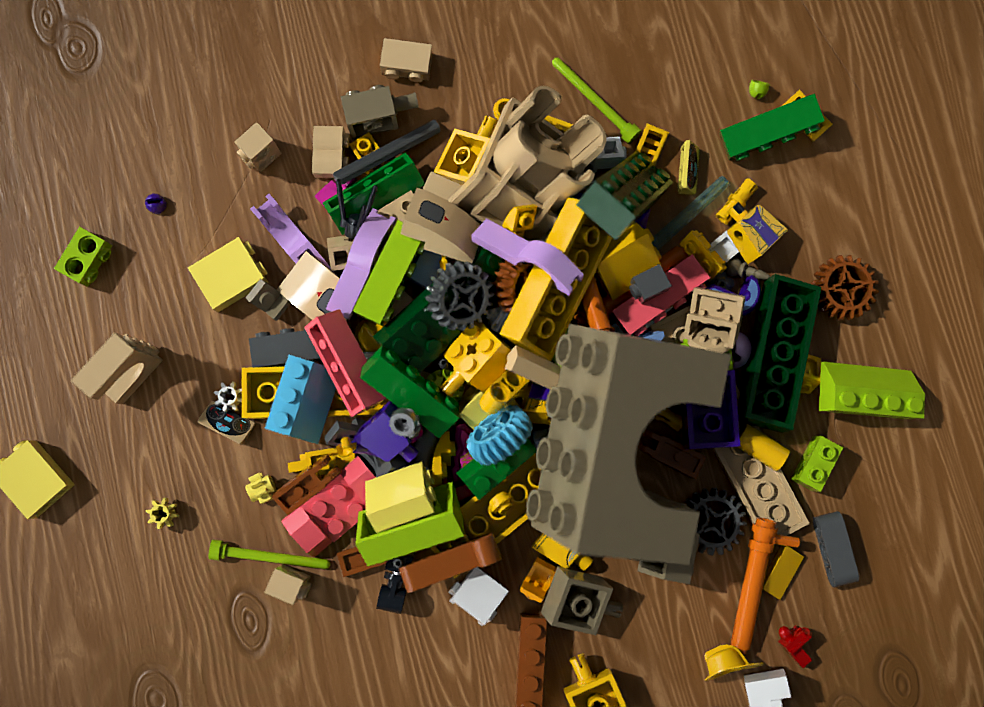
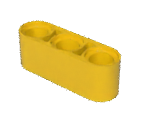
M507 370L481 396V408L489 414H496L530 380Z

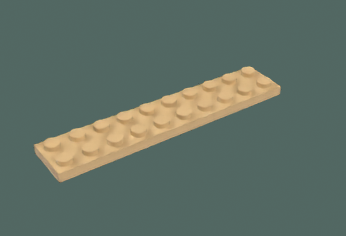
M691 305L662 319L656 324H652L649 327L650 331H664L665 337L661 341L676 344L683 343L687 314L690 313ZM736 385L737 407H738L739 398H740V391H739V389H738V387H737V385ZM739 422V433L745 425L743 422ZM751 425L752 427L760 431L759 427ZM738 447L712 448L752 524L756 522L757 517L776 521L777 534L784 536L810 524L781 468L778 471H774Z

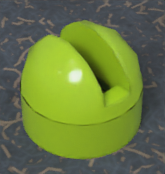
M751 80L749 93L753 98L757 96L758 99L766 96L770 84Z

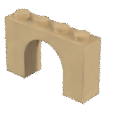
M114 333L74 376L71 382L89 398L99 400L106 394L115 403L124 404L163 360L158 356L160 351L149 342L139 341L137 338H132L127 334L122 336Z

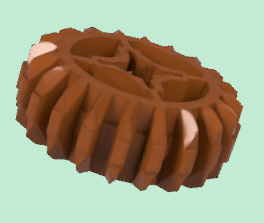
M838 255L835 260L830 258L827 260V264H821L819 266L820 271L814 273V277L818 280L811 282L813 285L822 287L818 303L823 304L820 311L825 312L829 309L828 317L832 318L837 314V319L840 321L845 316L847 320H853L854 316L857 318L863 316V311H870L871 307L869 304H874L877 301L872 295L879 293V290L873 288V286L877 285L879 281L872 280L871 277L875 275V272L867 271L869 264L866 263L861 266V258L853 261L852 255L846 256L845 259L842 255ZM836 270L835 284L828 287L829 277ZM850 272L853 273L858 278V280L853 279L850 275ZM842 285L845 286V287H846V286H847V287H853V288L849 289L848 291H847L846 289H842V288L836 289V288H838V287H840V286H842ZM861 289L860 299L854 305L855 291ZM831 295L836 296V297L839 299L840 304L837 303V302L831 297Z
M505 260V263H499L500 270L494 272L497 275L496 281L492 282L496 286L493 290L496 296L494 302L498 303L499 308L508 313V315L534 266L533 263L523 261L514 265Z

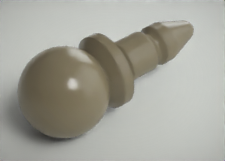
M731 258L725 264L727 267L725 273L730 277L739 276L743 279L745 275L748 277L753 275L758 280H767L770 277L762 270L748 267L746 262L742 263L738 258Z

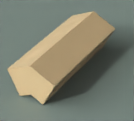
M516 345L507 355V364L504 369L547 389H551L554 386H558L561 366Z

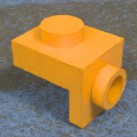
M537 557L523 580L520 592L528 599L542 603L552 583L557 567Z

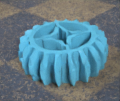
M517 405L503 407L499 412L487 416L478 426L474 427V431L469 434L466 442L467 449L470 455L481 465L497 464L500 460L504 461L506 457L512 455L513 452L520 449L519 447L522 444L526 443V438L531 435L532 422L529 420L527 413Z

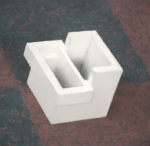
M476 567L470 570L461 584L456 582L448 593L453 596L450 599L452 604L456 603L477 619L479 625L483 626L486 622L492 621L496 616L497 612L495 610L508 593V590Z
M784 669L744 675L750 707H782L781 699L791 698Z

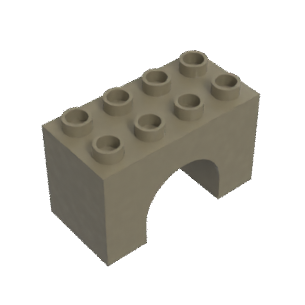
M569 324L568 334L561 336L556 348V361L561 366L558 386L550 389L546 400V411L548 416L551 417L548 438H543L540 441L536 452L537 466L542 470L538 490H532L527 500L526 510L529 520L532 521L531 526L576 554L689 565L699 512L648 489L641 488L635 470L636 448L646 425L657 413L669 406L679 403H696L721 407L731 355Z

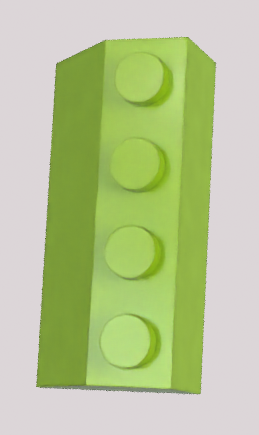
M397 220L353 309V312L358 316L380 326H383L384 322L389 323L395 310L392 306L396 299H401L406 289L403 283L407 276L412 277L417 267V264L414 263L417 255H422L425 251V242L401 235L403 222Z
M821 362L819 411L898 419H924L925 393L912 371Z
M453 482L433 488L437 499L433 502L434 513L376 533L367 518L366 510L360 511L358 513L355 544L367 566L380 564L399 556H406L412 552L431 548L434 545L463 537L464 520Z

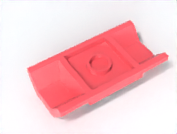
M357 456L333 480L327 483L324 489L287 515L281 522L303 550L312 557H316L328 545L338 540L358 522V513L366 510L365 481L374 479L376 476L370 471L363 460Z

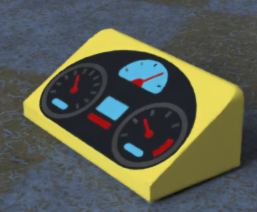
M686 140L681 147L678 192L680 194L694 195L697 189L699 148L690 140Z

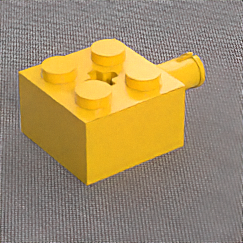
M485 116L477 134L454 129L434 173L463 185L476 172L498 121L490 116Z
M474 321V328L466 327L443 353V356L454 367V372L440 386V389L448 396L453 397L455 392L467 381L485 393L491 384L506 371L504 368L507 364V355L512 349L486 324Z
M584 653L577 655L581 666H579L575 656L569 659L578 678L576 683L563 688L570 707H595L594 702L597 700L600 702L601 707H626L609 668L592 674Z

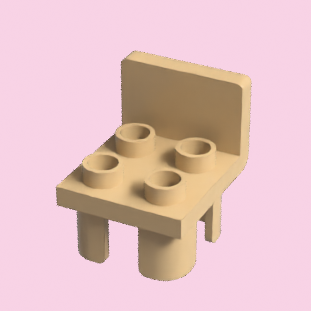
M537 87L522 103L512 97L502 110L476 172L448 201L464 210L480 225L487 218L502 226L507 215L515 206L535 204L537 205L533 228L525 230L523 239L529 242L532 240L546 242L567 198L574 199L579 192L593 181L595 173L590 169L584 174L583 171L604 150L606 145L605 131L600 123L589 115H583L565 133L544 120L560 104L562 99L561 95L550 87Z

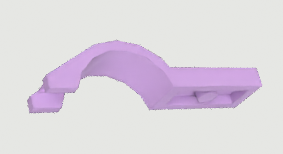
M270 194L265 196L268 201L258 209L254 206L250 208L295 263L307 251L331 269Z
M372 209L353 241L347 264L326 310L332 312L340 309L344 318L351 319L354 313L353 309L371 275L376 253L385 236L392 230L396 221L395 217H384L378 214L377 209Z
M487 218L472 234V242L514 265L518 262L526 261L539 266L551 276L557 289L567 295L572 293L573 288L570 284L574 279L580 282L583 279L584 274L563 252L553 245L536 240L529 242Z

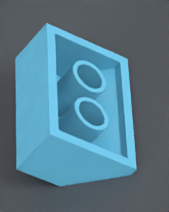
M288 355L265 429L319 444L336 391V387L325 366Z

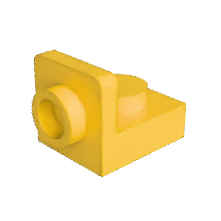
M808 354L801 393L810 394L820 384L821 358Z

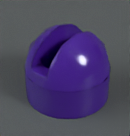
M152 193L145 199L146 208L153 214H160L166 209V200L159 194ZM160 200V203L150 204V201Z

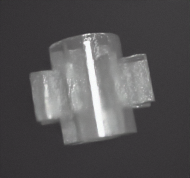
M497 305L495 309L490 306L487 310L489 315H484L488 319L486 326L500 333L510 314L505 311L506 307Z

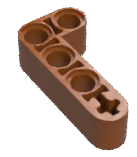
M489 533L414 561L398 569L406 591L410 593L476 567L488 566L502 560L493 533Z

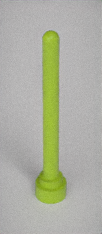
M560 58L553 59L552 65L621 130V138L628 145L638 137L642 130L636 124L626 123Z
M212 539L209 548L210 560L220 561L221 558L225 559L227 556L319 569H328L331 565L327 559L229 547L222 540Z

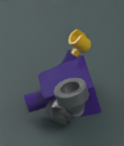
M389 401L360 427L352 442L349 437L342 438V445H337L338 455L340 457H349L352 453H363L389 462L397 454H400L409 463L419 452L410 444L412 439L421 430L419 415H415L412 409L399 408Z

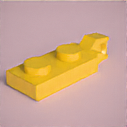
M337 447L305 452V454L300 455V461L287 463L289 473L303 471L328 454L331 460L318 471L320 475H325L336 466L342 470L357 457V454L352 453L349 457H340Z

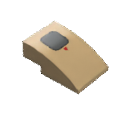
M416 188L403 220L401 235L425 242L424 250L473 264L479 245L472 242V234L480 224L455 204L431 192Z
M305 251L277 291L310 319L314 320L316 317L330 312L326 310V307L340 276L331 271L329 267L309 252Z

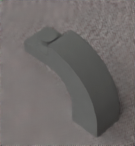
M355 418L351 423L336 421L324 436L326 444L332 446L342 445L341 440L344 437H349L352 442L358 430L366 421ZM359 453L371 464L376 478L410 466L400 454L386 462L381 458Z

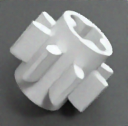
M232 382L230 387L221 383L222 389L214 391V394L218 395L219 399L215 402V405L224 404V412H228L229 407L239 411L237 405L240 402L242 403V388L235 390L237 386L235 382ZM232 394L235 398L228 401L225 399V395Z

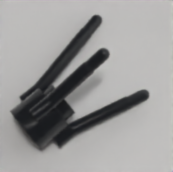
M336 179L341 215L340 226L345 228V236L355 239L360 227L370 214L378 186H373L367 205L362 206L360 214H350L349 218H346L341 180Z

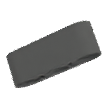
M836 511L813 517L816 537L831 586L835 588L858 582L859 574L841 513Z

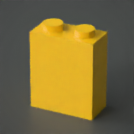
M637 222L629 227L618 239L612 238L595 272L602 289L612 300L630 290V281L634 276L660 264L659 260L662 259L658 249L655 246L653 247L654 237L648 228L643 229Z

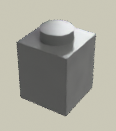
M660 264L634 276L630 281L631 286H629L632 296L635 300L639 299L641 304L667 292L671 288V284Z

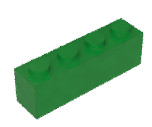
M814 93L720 130L719 134L729 160L735 158L736 162L750 157L749 153L757 149L761 153L773 148L772 144L778 141H782V144L797 139L796 134L804 131L806 135L820 130L819 126L825 120Z
M406 152L343 190L346 218H349L350 214H360L362 206L367 205L374 185H377L378 189L371 211L373 208L377 210L383 208L409 191H412L414 194L416 188H421L425 185L414 162ZM336 194L324 201L323 205L341 234L344 235L345 228L340 226L341 215L338 195Z
M381 346L362 366L360 378L397 407L412 409L415 415H419L420 424L438 438L459 419L458 402L453 397L445 396L440 392L434 382L426 381L422 378L415 367L407 366L393 350H387Z

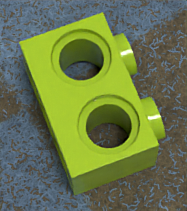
M79 226L54 269L88 287L90 283L96 280L98 269L102 262L107 261L110 257V249L113 245ZM95 242L96 249L88 253L89 245ZM82 263V272L76 274L75 269L77 265Z
M812 436L791 480L811 491L821 492L843 447L823 436Z

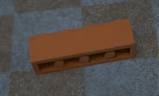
M520 613L515 707H542L547 620L543 615Z

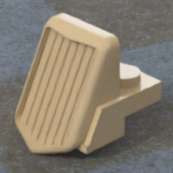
M695 287L690 313L687 314L683 339H688V344L691 347L726 353L730 348L733 349L739 336L746 296Z

